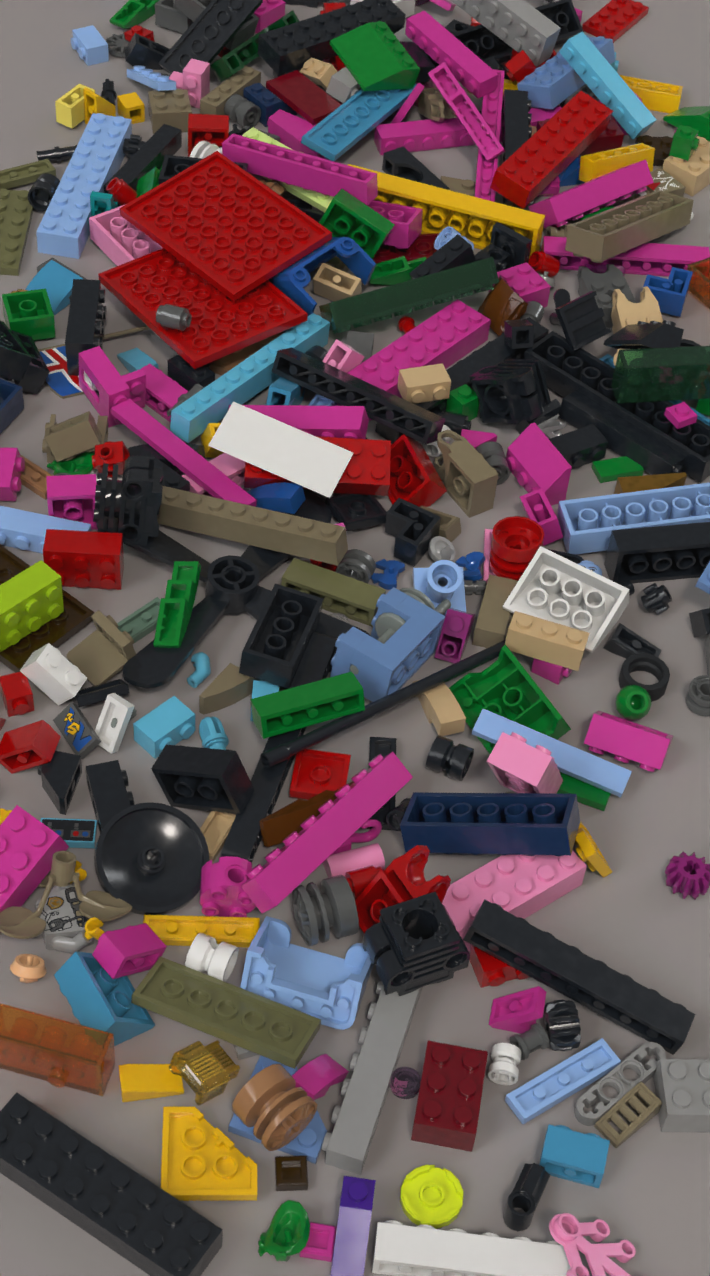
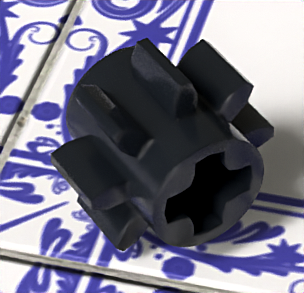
M131 134L130 139L125 138L123 153L127 154V158L130 159L146 142L142 141L140 135Z
M653 583L643 590L645 595L641 596V601L649 613L655 610L657 615L670 608L668 603L672 601V597L664 585L658 587L656 583Z

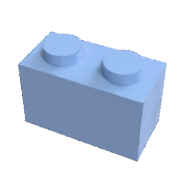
M94 25L72 30L71 46L78 52L80 59H83L87 66L109 61L108 43Z

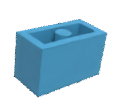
M549 1124L544 1138L539 1165L543 1166L550 1176L599 1188L604 1175L610 1140L602 1139L599 1135L593 1133L583 1134L572 1131L567 1126H553Z

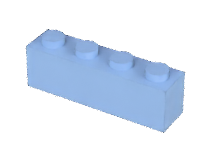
M0 506V544L3 546L43 554L46 529L91 531V524Z

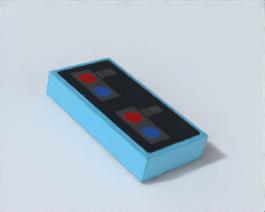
M41 818L40 822L60 835L69 848L95 849L97 820Z

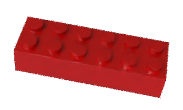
M316 436L353 452L333 493L387 496L390 487L391 441ZM245 462L244 488H256L271 483H294Z

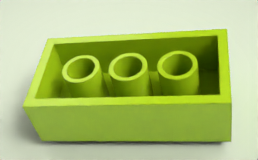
M42 560L0 585V652L18 643L20 639L31 632L37 631L42 625L57 618L64 612L61 576Z

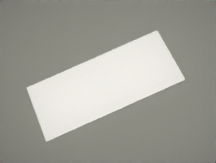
M234 401L208 445L329 498L353 455L351 451Z

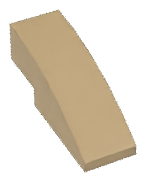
M445 683L417 696L429 724H434L438 735L446 736L464 732L466 717L455 696Z

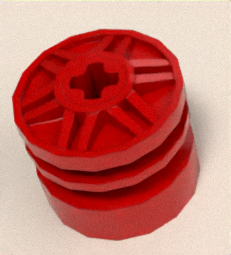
M513 516L506 517L494 525L489 565L495 575L519 581L539 547H543L544 532L536 521L527 517Z

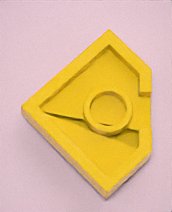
M580 821L575 839V845L577 846L575 849L592 872L597 870L604 878L611 874L612 870L588 829Z

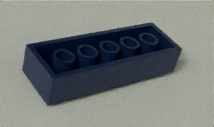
M413 792L400 828L405 852H408L417 845H425L430 850L429 853L563 856L572 854L580 825V815L576 794Z

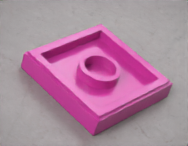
M417 83L391 123L402 122L425 86Z

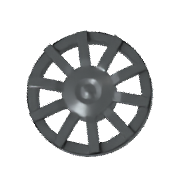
M124 33L119 35L113 34V36L107 38L106 42L108 43L109 53L114 56L125 57V49L130 41L125 40Z

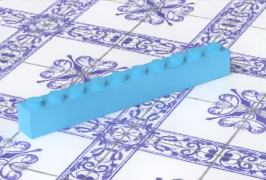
M310 314L308 321L290 328L171 410L170 431L187 443L191 442L204 432L209 423H217L222 420L233 401L243 405L281 377L272 372L278 350L292 347L305 353L313 346L324 347L327 345L330 322L319 315Z

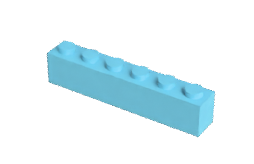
M583 31L566 41L559 51L560 54L601 103L613 110L612 116L632 140L645 133L657 119Z

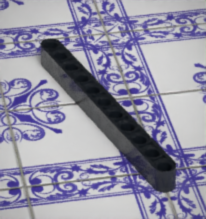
M318 632L312 633L290 688L327 678L332 666L330 665L331 660L336 654L337 647H335V643L338 638ZM307 727L269 737L263 752L304 735ZM296 754L270 768H266L263 765L260 757L251 779L255 790L242 813L236 815L223 846L221 857H239L251 863L253 862L262 839L259 821L272 814Z

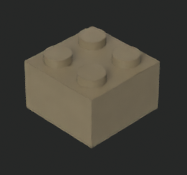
M188 90L148 91V108L153 134L163 124L182 129V133L188 132L189 114H192Z

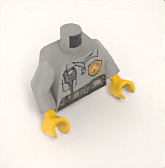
M76 860L75 872L80 874L79 881H82L87 877V872L80 868L82 863ZM73 881L66 887L55 885L51 888L43 911L39 918L46 922V928L40 935L43 937L47 950L74 954L75 951H80L85 946L93 945L94 938L98 940L105 933L100 928L104 925L101 920L96 917L89 919L80 913L79 905L81 901L77 897ZM41 899L35 903L36 910L39 906Z

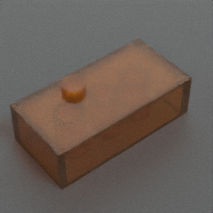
M0 1003L1 1069L45 1080L55 1087L66 1086L99 1096L104 1095L115 1067L114 1036L112 1033Z

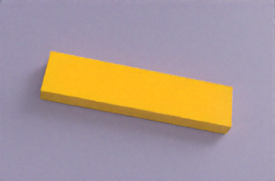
M144 915L143 923H146L161 941L168 946H191L197 934L201 932L215 938L217 944L224 941L236 947L249 948L259 930L260 918Z

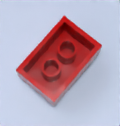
M46 529L43 547L44 563L61 576L63 587L121 590L124 572L123 533Z

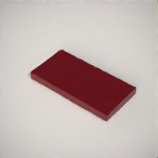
M298 70L266 81V88L312 125L321 122L341 106L338 101Z
M439 233L420 234L408 249H397L395 246L384 245L380 248L373 261L377 264L405 256L407 262L422 257L428 259L437 251L434 248V243Z

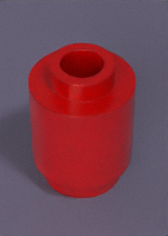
M118 177L113 178L106 187L108 194H113V199L120 206L128 204L137 197V192L123 179Z
M535 251L529 257L528 264L537 273L544 274L546 271L549 272V277H554L559 272L560 262L557 258L543 251Z
M371 865L346 872L345 878L350 885L354 900L357 899L382 869L380 866L374 867Z

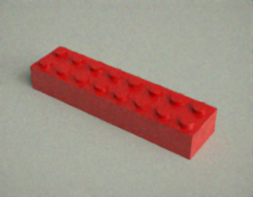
M580 91L496 169L490 188L524 209L607 129L613 110Z

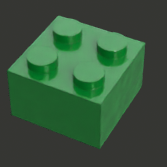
M46 288L2 294L4 319L11 331L14 330L30 336L33 340L56 337L54 314Z

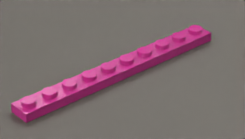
M493 69L498 74L496 90L483 96L481 115L499 141L505 71ZM479 149L474 197L495 202V190L490 188L497 169L498 157L488 163Z

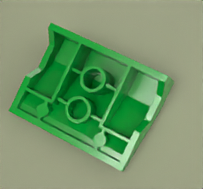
M506 645L501 648L498 660L484 671L468 673L449 687L466 717V723L472 730L482 709H486L557 740L571 730L560 713ZM478 737L489 754H491L496 744Z

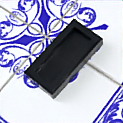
M122 679L81 689L72 699L78 707L104 701L107 695L111 693L122 696L130 692L128 684Z

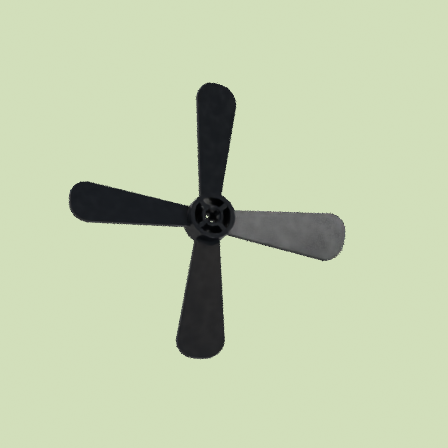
M303 489L305 501L296 513H285L330 524L332 519L329 506L315 493ZM104 517L103 532H108L109 517ZM114 517L113 533H118L119 518ZM160 530L158 537L148 536L147 547L140 545L130 546L174 567V561H199L201 565L199 580L206 583L205 598L192 609L180 648L154 647L153 640L125 663L122 676L124 680L131 685L141 688H156L164 685L174 676L222 614L247 612L258 620L271 593V590L259 586V581L293 555L249 545L241 557L228 555L219 557L212 563H209ZM321 612L320 621L315 632L338 638L342 633L346 634L353 625ZM354 626L355 628H357V629L361 630L362 632H364V633L368 634L369 636H371V635H370L368 632H366L365 630L360 629V628Z

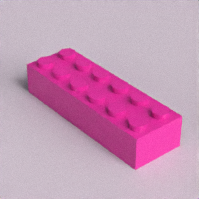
M645 159L619 168L528 207L531 212L545 215L543 228L546 231L547 226L560 227L571 220L573 221L584 217L586 214L596 212L602 207L615 204L616 201L624 200L635 193L647 190V185L654 182Z

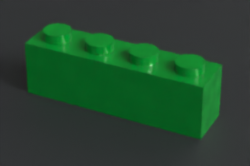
M352 671L250 699L253 722L263 739L365 710L363 687Z

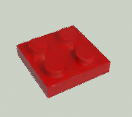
M312 749L298 752L296 754L289 797L309 800L325 790L336 791L346 785L351 755Z

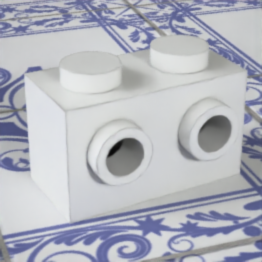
M50 643L34 651L20 670L58 706L75 697L87 680V677L81 673L80 669L70 663Z

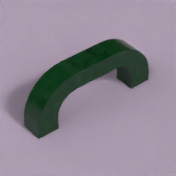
M292 10L212 63L210 67L219 82L229 78L259 56V34L299 22L294 11Z

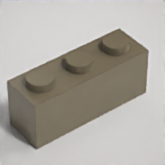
M489 574L474 630L472 645L488 648L506 639L508 625L511 623L513 613L503 609V605L518 583L517 580Z

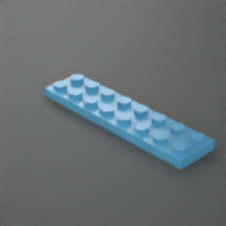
M361 89L303 135L301 143L335 162L400 108L413 89L363 91Z

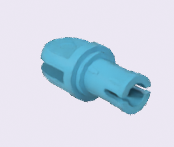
M205 717L202 719L199 725V733L203 748L226 750L229 740L221 721L216 717Z

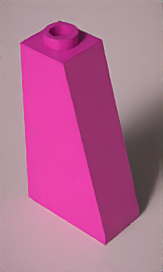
M280 109L269 117L267 122L268 133L279 136L280 143L295 151L327 159L301 143L302 136L316 126V124L312 125L307 120Z

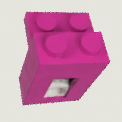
M100 346L79 353V387L100 416H108V428L122 424L111 415V408L130 398L141 408L145 407L146 374L142 369L121 376Z

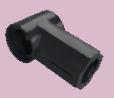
M525 1163L513 1192L508 1197L504 1211V1222L511 1230L524 1231L531 1225L534 1212L550 1178V1174L546 1172L543 1166L536 1163ZM514 1208H520L526 1213H519Z

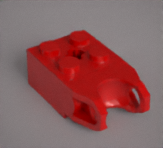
M417 845L406 854L394 859L386 869L379 871L357 897L355 903L359 926L364 934L368 928L380 922V909L432 892H436L441 903L443 902L451 879L448 875H437L429 881L425 880L424 867L430 852L427 846Z

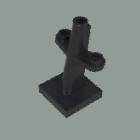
M558 289L554 293L553 299L556 312L550 314L549 321L552 325L562 327L570 351H575L611 333L610 328H606L602 318L605 316L602 307L598 308L595 300L596 291H591L570 301V294L566 289Z

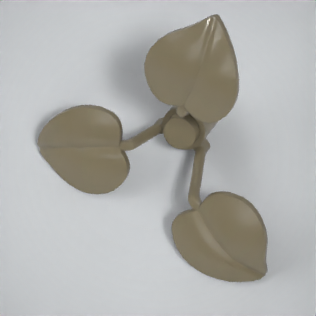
M58 851L53 854L51 870L37 886L46 887L37 910L32 913V911L24 907L13 906L6 908L0 912V932L18 939H28L40 935L46 928V922L39 918L43 911L51 888L55 885L66 887L72 881L75 885L77 897L81 901L79 911L89 919L96 917L102 922L115 920L129 913L133 906L120 898H114L104 891L92 890L87 892L85 896L79 883L80 874L75 872L76 856L68 851Z

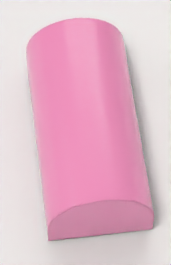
M378 843L330 855L323 862L328 878L337 875L345 877L346 872L371 865L374 867L380 866L382 869H385L384 855Z

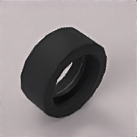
M648 653L631 655L622 665L619 675V686L621 689L632 684L641 686L651 696V702L656 701L665 694L670 678L669 668L657 656ZM646 671L654 675L659 682L652 685H644L632 679L630 673Z

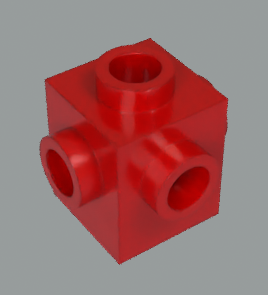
M108 441L95 445V455H92L93 467L99 473H102L103 463L108 464L107 478H112L113 464L118 465V475H122L124 462L130 457V452L123 441Z

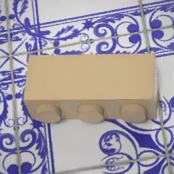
M515 611L508 628L505 645L512 652L579 671L590 633Z

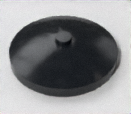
M154 802L132 805L114 815L103 828L98 838L94 855L96 874L104 891L116 899L120 898L133 906L131 912L141 915H165L187 905L199 892L201 870L205 863L209 861L208 845L198 825L177 808Z

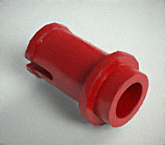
M409 316L402 317L398 321L399 330L406 334L415 328L414 319Z

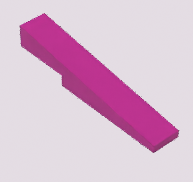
M445 62L428 73L431 81L488 163L505 152V149Z

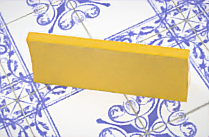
M620 75L630 89L642 99V103L648 110L669 114L678 110L683 86Z

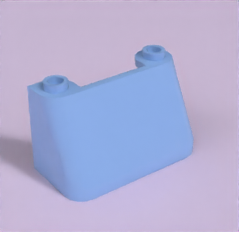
M266 916L247 950L240 988L321 1019V1025L340 1030L350 1028L357 1016L373 968V963L367 951L363 949V943H356L350 946L345 959L290 944L292 934L289 925L282 920Z

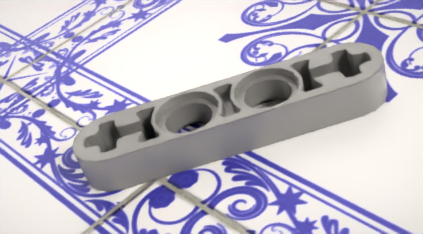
M655 1042L643 1044L580 1096L574 1111L578 1122L586 1126H594L639 1082L645 1084L655 1074L659 1060L666 1059L664 1048ZM654 1054L657 1057L656 1060H649L644 1067L642 1064L644 1063L646 1056H652ZM633 1069L638 1073L639 1079L634 1081L628 1080L623 1075V1071ZM611 1086L617 1090L618 1096L608 1098L603 1094L602 1088ZM597 1099L599 1103L596 1105L594 1113L591 1111L585 1113L583 1111L584 1107L590 1108Z

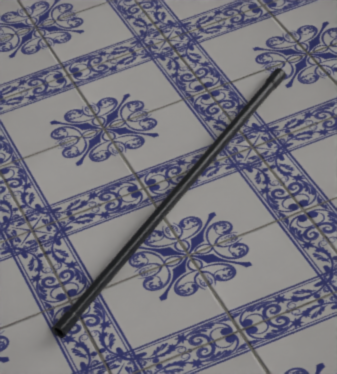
M630 581L620 584L629 589V596L634 594L635 589ZM506 639L366 705L364 711L340 717L288 743L280 744L261 753L260 757L263 765L266 768L277 765L298 752L499 657Z

